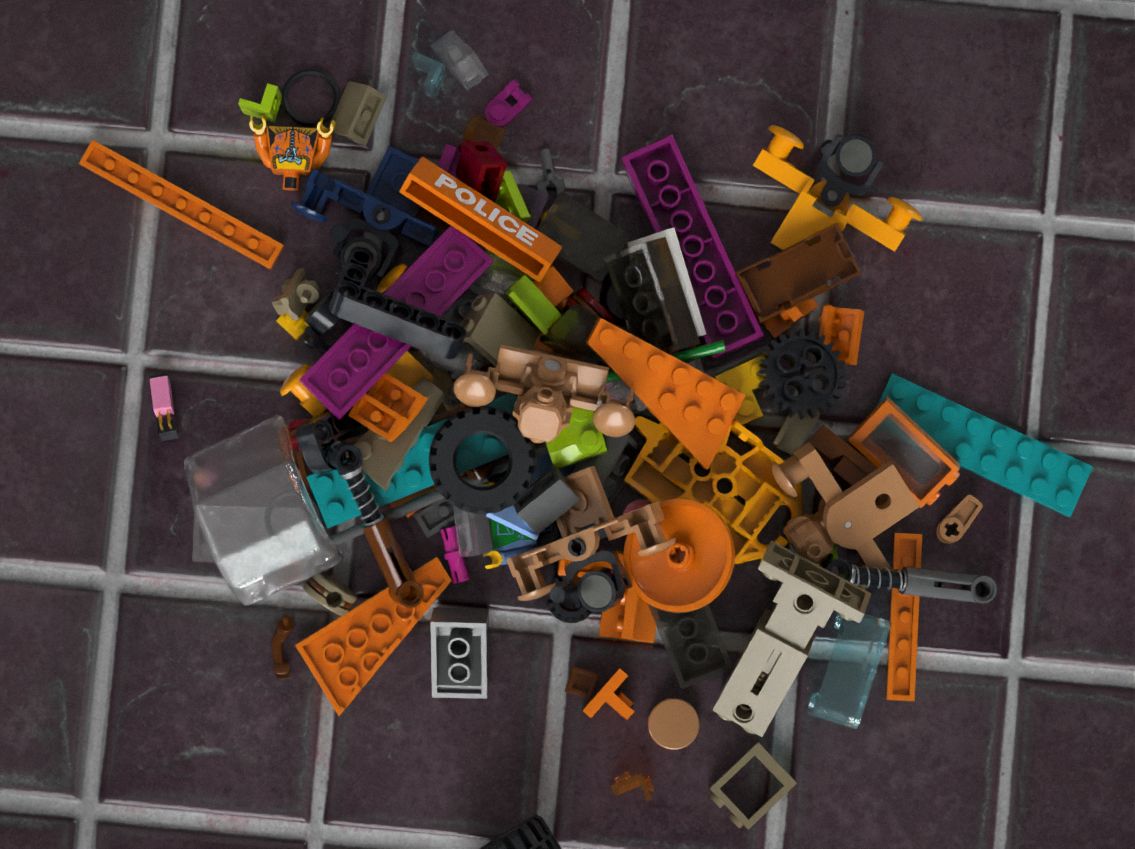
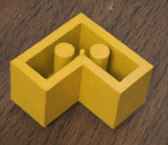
M763 355L714 377V379L746 395L733 420L742 426H746L763 417V413L753 394L754 391L763 388L758 387V384L764 378L756 376L759 370L764 369L757 364L760 359H766Z

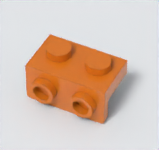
M824 304L823 311L819 315V338L825 335V345L834 342L831 351H841V354L836 358L837 361H845V365L857 366L865 311L861 309L838 308Z

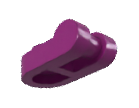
M515 79L486 107V120L492 127L503 128L507 126L534 100L529 93L525 94L519 88L521 85ZM511 95L518 101L513 107L506 101Z

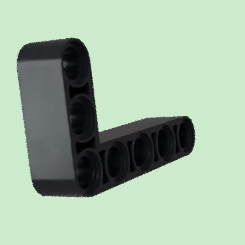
M356 246L352 248L330 301V312L339 318L445 359L456 358L466 337L465 328L454 321L364 287L375 256L366 247Z

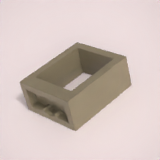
M756 742L709 787L713 792L709 797L719 808L725 805L731 811L728 817L739 829L744 825L749 830L797 783L759 742ZM755 756L782 784V787L747 819L720 788Z

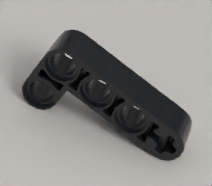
M351 409L340 420L329 410H326L298 426L296 439L306 464L313 473L319 474L336 470L327 460V450L330 445L337 442V438L362 425L348 416ZM343 453L340 456L341 463L344 460Z

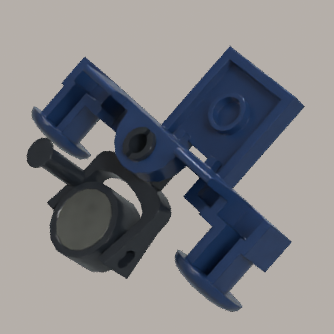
M390 146L366 193L337 179L334 180L323 175L313 168L305 185L307 189L300 203L291 201V207L296 212L308 219L325 223L328 218L321 215L328 199L359 214L364 213L367 221L352 219L348 222L346 228L342 225H335L330 231V236L333 240L338 241L332 254L340 258L343 268L352 248L362 246L373 252L375 256L367 280L376 275L383 279L387 274L399 248L398 240L388 231L399 227L403 221H405V224L400 233L428 247L444 233L438 230L437 227L416 218L421 206L399 192L409 173L419 160ZM380 213H386L384 220L379 221L377 219ZM353 231H364L382 239L390 247L384 263L382 253L373 241L361 237L347 242L350 234Z

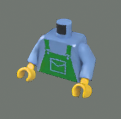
M485 482V483H482L481 485H483V486H491V485H493V484H495V483H493V482ZM491 519L492 551L484 553L483 557L490 556L492 564L485 566V568L491 569L499 565L508 564L506 559L532 550L533 545H537V540ZM551 523L540 533L553 532V524Z

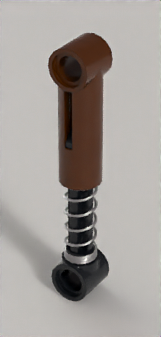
M345 441L334 442L327 450V460L331 466L336 468L338 474L343 477L342 479L348 483L347 489H350L353 494L351 499H355L358 505L356 509L360 510L362 514L361 519H364L361 528L389 586V596L393 601L406 608L416 607L423 600V587L416 581L387 515L378 511L379 505L374 502V494L370 493V485L365 482V474L362 473V453L358 447ZM348 450L349 458L346 462L341 463V454ZM410 586L409 595L403 598L402 591L405 587Z

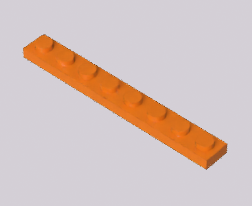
M94 140L90 142L79 162L86 169L272 270L285 247L278 241Z

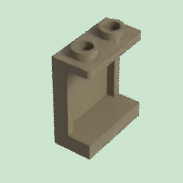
M496 293L477 296L471 303V310L467 317L460 323L466 330L464 342L470 343L495 368L500 345L530 351L540 334Z

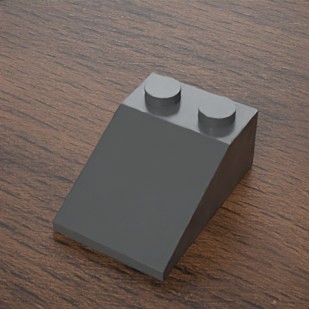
M433 608L430 621L432 697L487 699L489 609Z

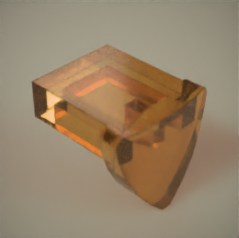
M479 115L473 116L467 124L463 141H487L498 150L506 130L492 125L488 121L483 120V117Z

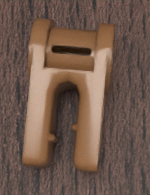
M970 494L964 497L937 525L936 536L939 541L944 544H951L962 538L982 509V503ZM953 525L955 527L953 529L955 535L946 536L947 529L944 526Z

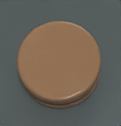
M668 698L660 701L653 707L648 717V730L652 739L666 749L678 750L687 747L695 740L699 732L700 720L698 713L689 702L683 699Z

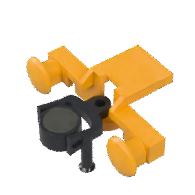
M776 125L768 127L775 136L767 149H762L753 166L800 194L770 243L784 250L837 223L842 233L848 223L895 252L906 235L904 231L911 219L914 218L922 221L923 217L916 208L895 197L886 199L887 202L893 205V208L885 220L877 215H872L854 203L850 207L849 193L855 196L866 194L885 161L880 159L876 164L878 158L877 148L869 137L862 134H852L844 138L842 142H839L842 135L837 133L833 140H826L821 146V153L824 156L818 164V171L826 180L816 183L811 188L815 179L786 161L794 146L804 149L803 142L796 135ZM835 154L839 169L853 177L865 175L872 168L874 170L865 184H853L842 179L830 169L828 165L829 157ZM833 190L836 192L837 198L830 200L828 191ZM815 201L833 211L832 217L813 206ZM817 237L807 242V244L811 246L821 241V239Z

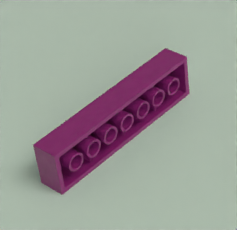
M673 135L623 156L621 164L653 234L675 228L706 335L700 336L703 344L706 345L721 340L725 343L726 351L709 355L711 361L761 340L764 334Z

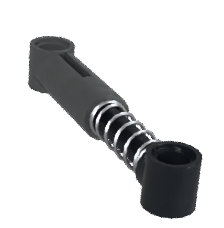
M832 558L825 559L819 564V566L828 571H831L832 567L836 566L839 570L838 576L856 586L863 584L868 588L872 585L877 586L878 589L881 586L887 587L888 590L897 588L902 595L983 604L992 601L997 593L995 581L983 575L903 567L901 571L898 569L889 571L888 568L880 570L876 566L868 568L866 565L857 567L850 562ZM942 582L962 584L961 590L941 588ZM980 582L982 593L978 596L975 592V587Z

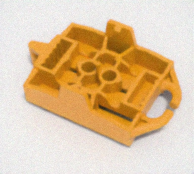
M642 416L635 419L634 427L645 439L646 443L625 477L624 483L651 503L670 499H689L714 510L728 525L735 547L734 565L763 558L769 544L760 543L758 534L779 506H788L791 510V519L798 514L803 515L802 482L793 487L798 494L797 497L790 496L784 492L772 473L773 461L779 465L784 460L766 448L761 439L737 421L732 422L709 467V474L705 477H700L694 471V466L699 461L683 447L681 442L662 423L657 424ZM730 432L753 449L740 456L726 445ZM684 453L690 458V463L688 464L678 455ZM721 479L728 480L732 485L731 492L727 494L720 493L716 487L717 482ZM737 495L746 500L745 506L733 497ZM779 536L774 541L783 547L788 544V541L782 536Z

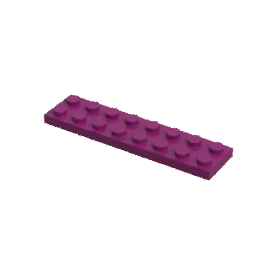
M450 226L384 294L442 316L493 264L494 260L470 237ZM353 324L299 379V382L340 420L412 346L360 325Z

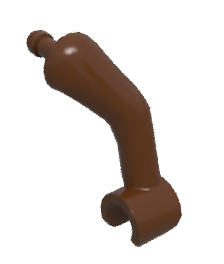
M287 614L282 615L271 640L273 669L277 679L290 677L289 662H283L282 645L293 630L295 622Z

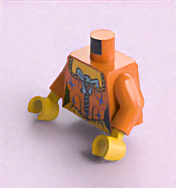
M262 115L263 123L260 125H256L253 122V116L250 117V128L254 131L256 151L263 164L271 168L273 174L283 175V190L298 191L300 176H310L313 168L317 170L322 166L330 154L331 133L336 125L334 120H332L330 128L323 126L322 117L317 128L267 126L266 131L265 115Z

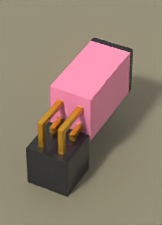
M168 374L149 376L153 410L157 417L159 437L161 441L178 439V425L174 416L171 382Z

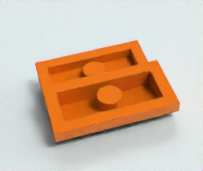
M385 373L371 388L369 393L365 394L353 406L348 416L392 442L409 426L428 398L388 373Z

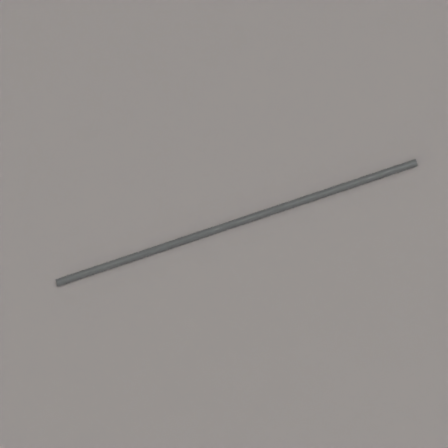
M798 330L793 331L795 336H797ZM769 343L705 370L703 373L714 378L721 373L761 356L764 349L770 350ZM640 400L632 403L630 411L635 414L647 409V407ZM546 443L535 446L536 457L548 452ZM509 457L493 464V472L484 478L471 479L469 476H466L463 479L471 485H475L507 471ZM436 489L382 514H386L389 522L437 502L444 497ZM364 522L292 553L296 563L364 534L361 528Z

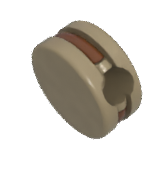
M315 569L311 574L312 577L304 584V591L325 608L338 615L345 616L357 599L356 593L334 576L323 570Z

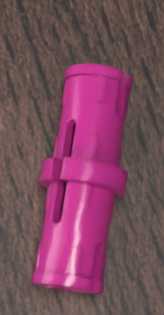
M453 526L440 530L446 551L444 558L448 560L453 584L470 580L464 558L466 551L462 550L458 527Z

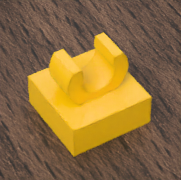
M305 310L298 320L292 321L288 313L282 314L276 320L295 340H298L304 334L302 330L304 325L309 327L304 321L307 315Z

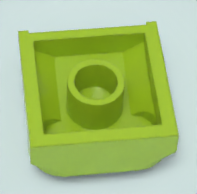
M573 406L569 427L563 428L560 435L551 443L545 442L553 466L555 465L560 469L608 453L603 435L594 425L593 410Z

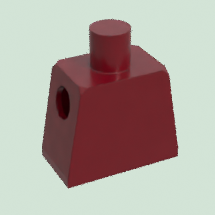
M471 140L461 142L458 147L461 155L456 168L458 180L495 203L507 162L490 142H472Z

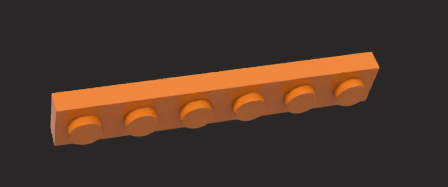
M894 533L892 570L898 569L901 571L903 567L921 568L922 534ZM891 588L886 700L915 701L920 596L902 595L897 588Z

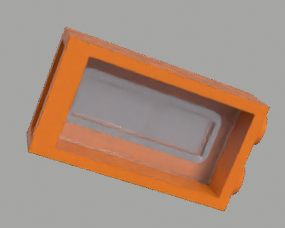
M888 396L849 435L848 441L877 468L889 460L893 463L920 508L926 503L929 506L932 505L940 496L938 491L945 484L950 486L960 475L957 472L960 469V464Z

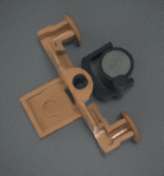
M591 466L564 477L566 484L579 496L580 501L556 519L562 538L506 559L513 578L516 577L522 593L521 596L517 597L518 600L529 601L550 593V598L554 602L560 603L565 597L572 595L576 608L584 606L589 611L596 613L607 611L618 605L624 597V591L633 586L618 553L612 549L600 551L598 530L604 528L609 541L635 532L642 549L636 552L639 556L657 554L675 544L676 537L669 540L665 538L660 524L661 521L665 520L658 501L614 518L596 468ZM595 523V525L592 527H589L584 530L580 529L582 527ZM564 558L573 561L565 569L569 584L562 587L556 586V583L546 585L540 567ZM605 561L612 565V569L607 567L597 568L583 575L580 581L578 579L580 570L591 563Z

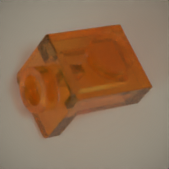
M629 772L613 778L615 783L610 785L614 796L641 786L646 801L652 799L650 793L655 790L649 776L643 778L641 772L630 776Z

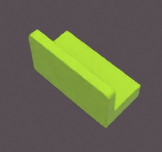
M267 83L261 104L242 98L239 99L238 104L244 114L262 119V115H265L266 121L275 123L282 101V94L278 86Z
M523 274L503 292L540 334L546 335L549 332L547 329L562 316L526 274Z

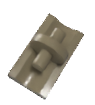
M300 268L296 270L291 279L284 280L282 284L283 294L275 296L272 305L278 315L288 313L292 321L298 320L308 303H314L319 299L321 291L315 281L307 280L305 269Z

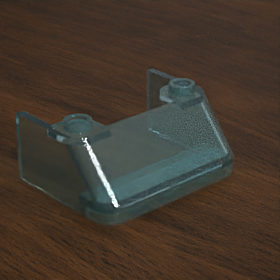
M837 613L833 628L838 629L837 638L821 688H819L817 693L812 692L807 708L812 710H809V716L848 729L858 728L889 634L891 621L864 614L862 620L858 623L854 620H845Z

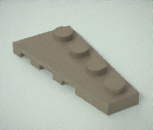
M424 376L412 389L427 397L428 400L409 426L395 440L390 442L369 429L354 444L362 453V471L385 491L390 486V480L395 472L399 471L402 467L403 459L410 448H414L419 440L420 432L424 426L426 427L445 398L444 393ZM347 451L345 455L349 458V452Z

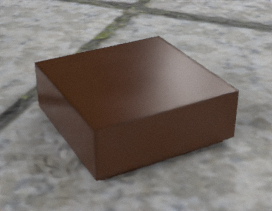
M574 665L565 692L591 701L600 674Z

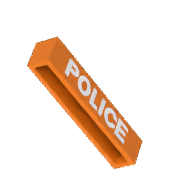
M423 156L411 170L399 191L538 282L542 280L562 249L561 245Z

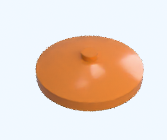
M670 499L659 502L665 520L660 522L665 538L669 540L676 537L675 544L660 553L639 556L636 552L642 549L636 533H629L623 552L624 569L630 579L633 590L641 599L653 607L676 613L700 609L717 598L730 580L735 562V547L731 532L724 520L714 510L704 504L689 499Z

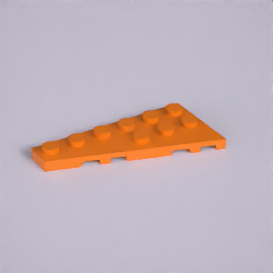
M598 318L586 344L618 375L628 388L635 389L634 394L681 442L683 447L699 461L700 465L705 470H708L746 395L610 322Z
M438 557L413 571L416 581L421 584L424 590L423 600L416 607L406 608L393 601L389 596L388 587L349 611L345 616H341L295 645L338 716L344 712L451 583L452 580ZM410 586L405 587L402 591L403 598L409 595Z

